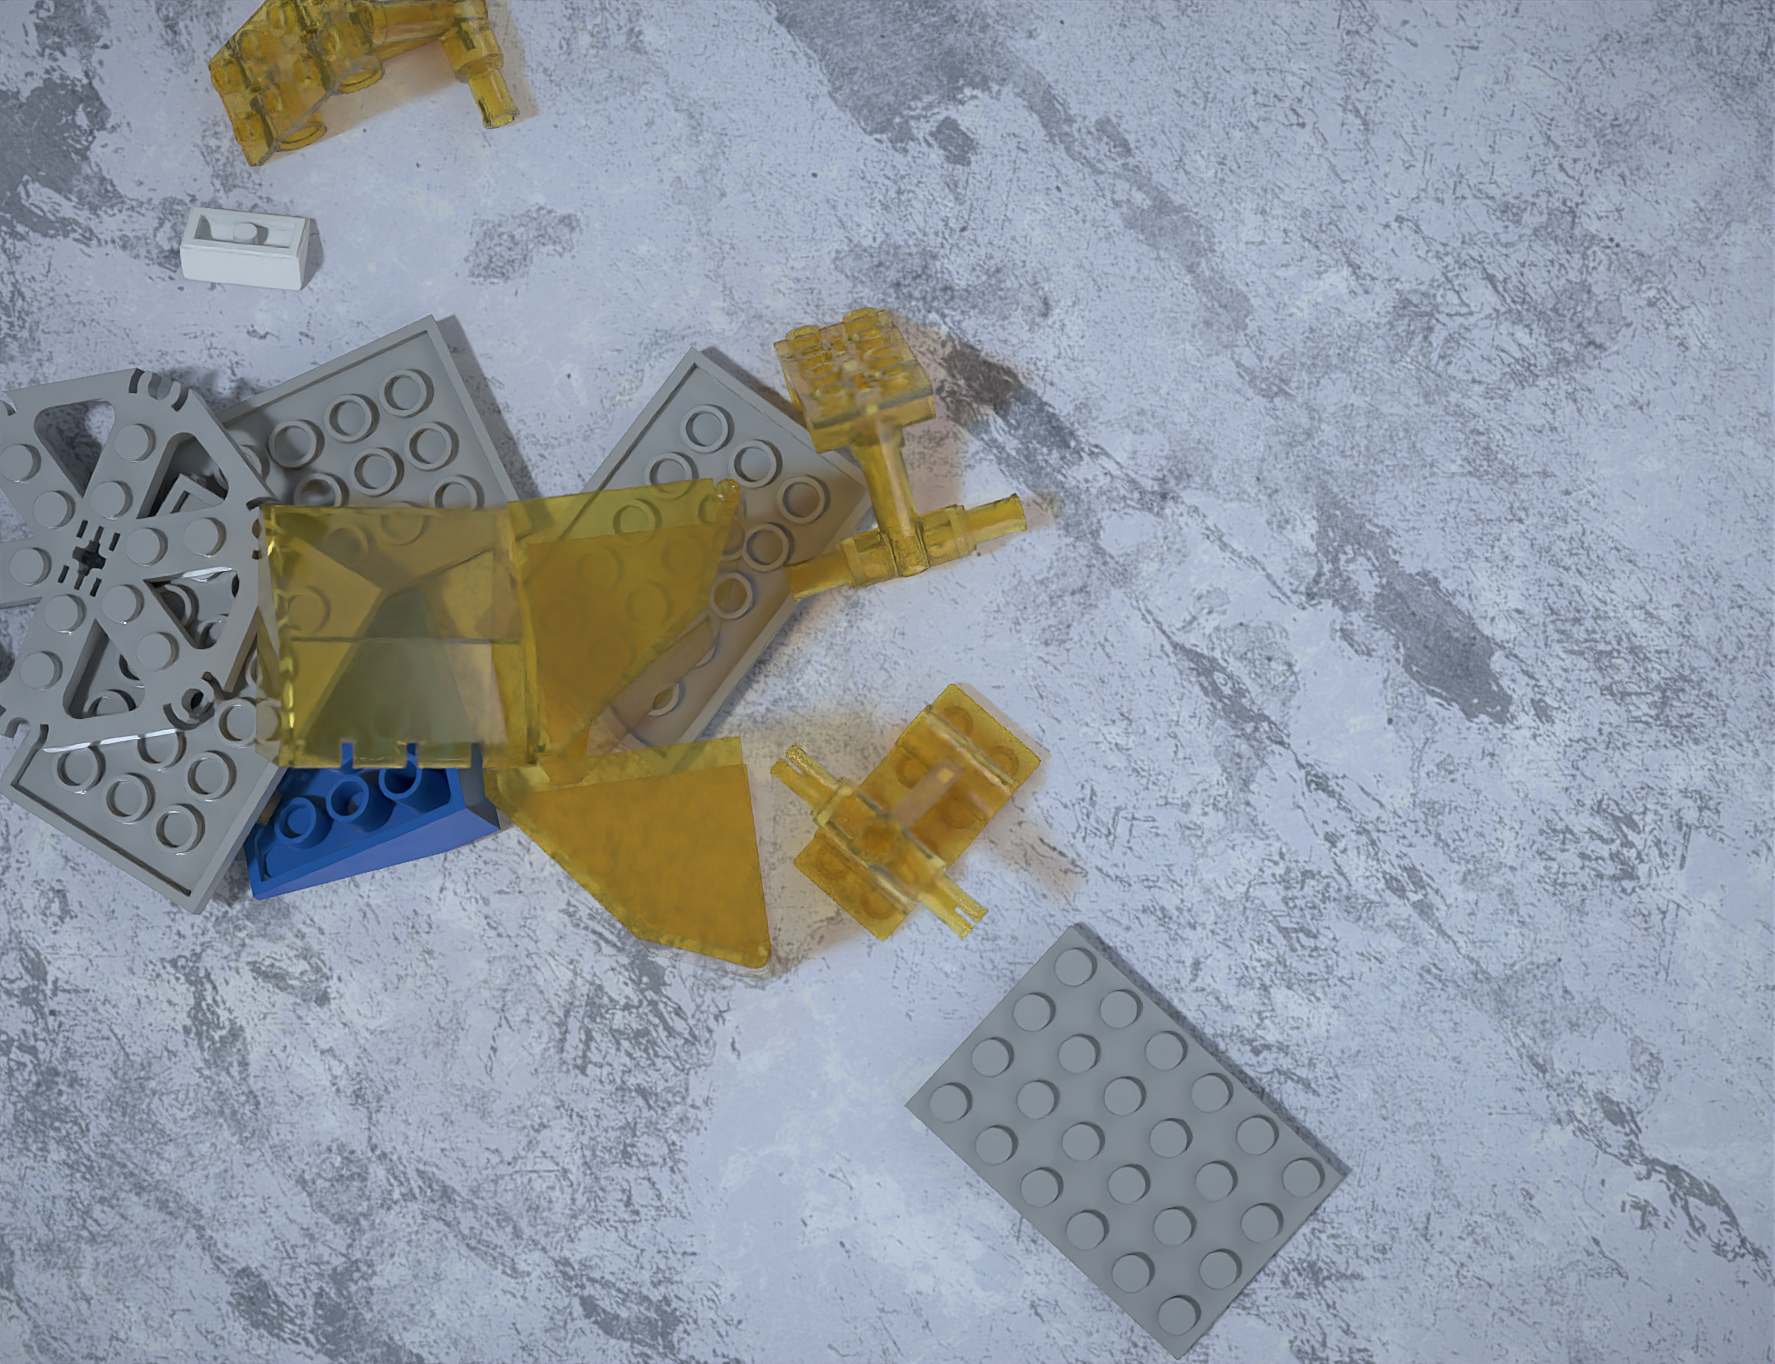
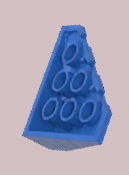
M419 593L381 609L363 639L365 645L349 675H342L319 715L325 719L307 752L299 748L277 785L276 790L284 794L266 827L255 823L244 841L243 847L254 898L263 900L448 852L501 830L489 775L425 598Z

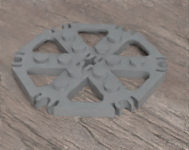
M131 368L3 391L12 399L16 411L10 404L0 400V488L36 536L0 543V609L40 602L11 673L7 679L0 683V735L14 738L20 723L27 720L30 731L24 745L30 748L52 753L185 731L177 724L172 710L178 719L195 725L199 722V719L192 711L190 702L196 693L202 692L210 703L216 705L224 701L219 687L210 682L213 676L219 681L223 691L232 693L286 562L285 559L279 556L269 560H261L262 553L276 555L286 550L284 541L277 538L263 540L261 537L262 526L270 520L282 519V511L266 505L256 507L267 501H279L198 392L174 381L168 396L159 400L157 398V388L161 383L162 377L148 370L143 371L139 368ZM101 400L108 401L114 408L115 420L87 489L84 492L39 431L38 422L41 416L51 409ZM181 435H194L227 478L229 484L227 497L216 506L148 517ZM99 544H101L98 554L106 558L105 565L102 570L92 568L87 576L89 566L81 562L82 555L86 550L95 552ZM234 570L238 575L240 586L218 641L212 647L201 650L152 583ZM103 628L143 683L145 690L144 699L132 711L76 719L71 716L68 709L100 631Z

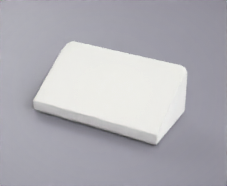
M192 206L180 245L183 276L189 280L294 291L300 290L304 279L310 219Z

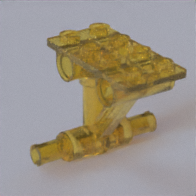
M266 0L208 62L212 85L220 95L232 124L234 138L241 146L250 167L262 166L275 152L299 149L319 140L327 132V127L319 108L331 96L354 93L372 86L386 74L382 62L437 40L441 43L455 78L463 84H468L482 117L484 128L494 129L502 127L514 121V117L520 115V111L515 106L500 71L504 66V55L488 20V8L485 0Z
M872 307L856 309L845 314L842 322L822 328L817 325L797 327L789 331L785 335V339L773 343L793 407L797 415L801 413L804 415L816 454L819 455L848 445L850 446L852 457L861 463L878 528L839 539L840 543L835 544L834 551L796 563L784 564L785 574L795 603L803 598L845 585L849 591L854 589L857 592L894 578L914 576L925 572L933 566L972 556V552L977 551V544L1028 530L1022 504L1016 493L965 510L963 505L957 506L955 503L919 515L902 454V448L905 446V437L902 429L936 419L932 399L934 391L931 380L886 309L878 311Z
M949 684L932 704H928L915 717L896 740L894 747L860 786L851 778L846 779L842 776L840 779H836L805 752L798 742H795L785 752V757L799 768L803 774L795 771L782 758L776 762L770 771L772 776L781 780L813 808L810 815L813 817L812 821L819 826L813 839L795 858L794 866L881 942L886 941L919 903L925 906L963 941L973 930L974 926L955 909H960L976 924L983 919L989 909L978 903L945 873L1039 767L1041 763L1039 756L955 684Z

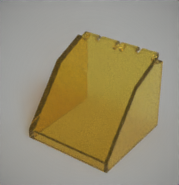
M713 478L507 502L534 754L536 760L555 786L580 784L716 646L747 536L741 488L735 480L723 479L717 484L716 488Z
M259 505L256 681L257 754L278 767H292L293 762L294 768H340L342 758L341 742H352L353 768H405L407 763V743H417L415 747L417 768H470L472 759L471 743H482V768L537 767V750L541 740L536 641L509 510Z
M740 736L483 771L485 795L488 800L523 836L649 954L758 982L768 981L772 977L774 967L770 958L772 957L747 766L743 762Z

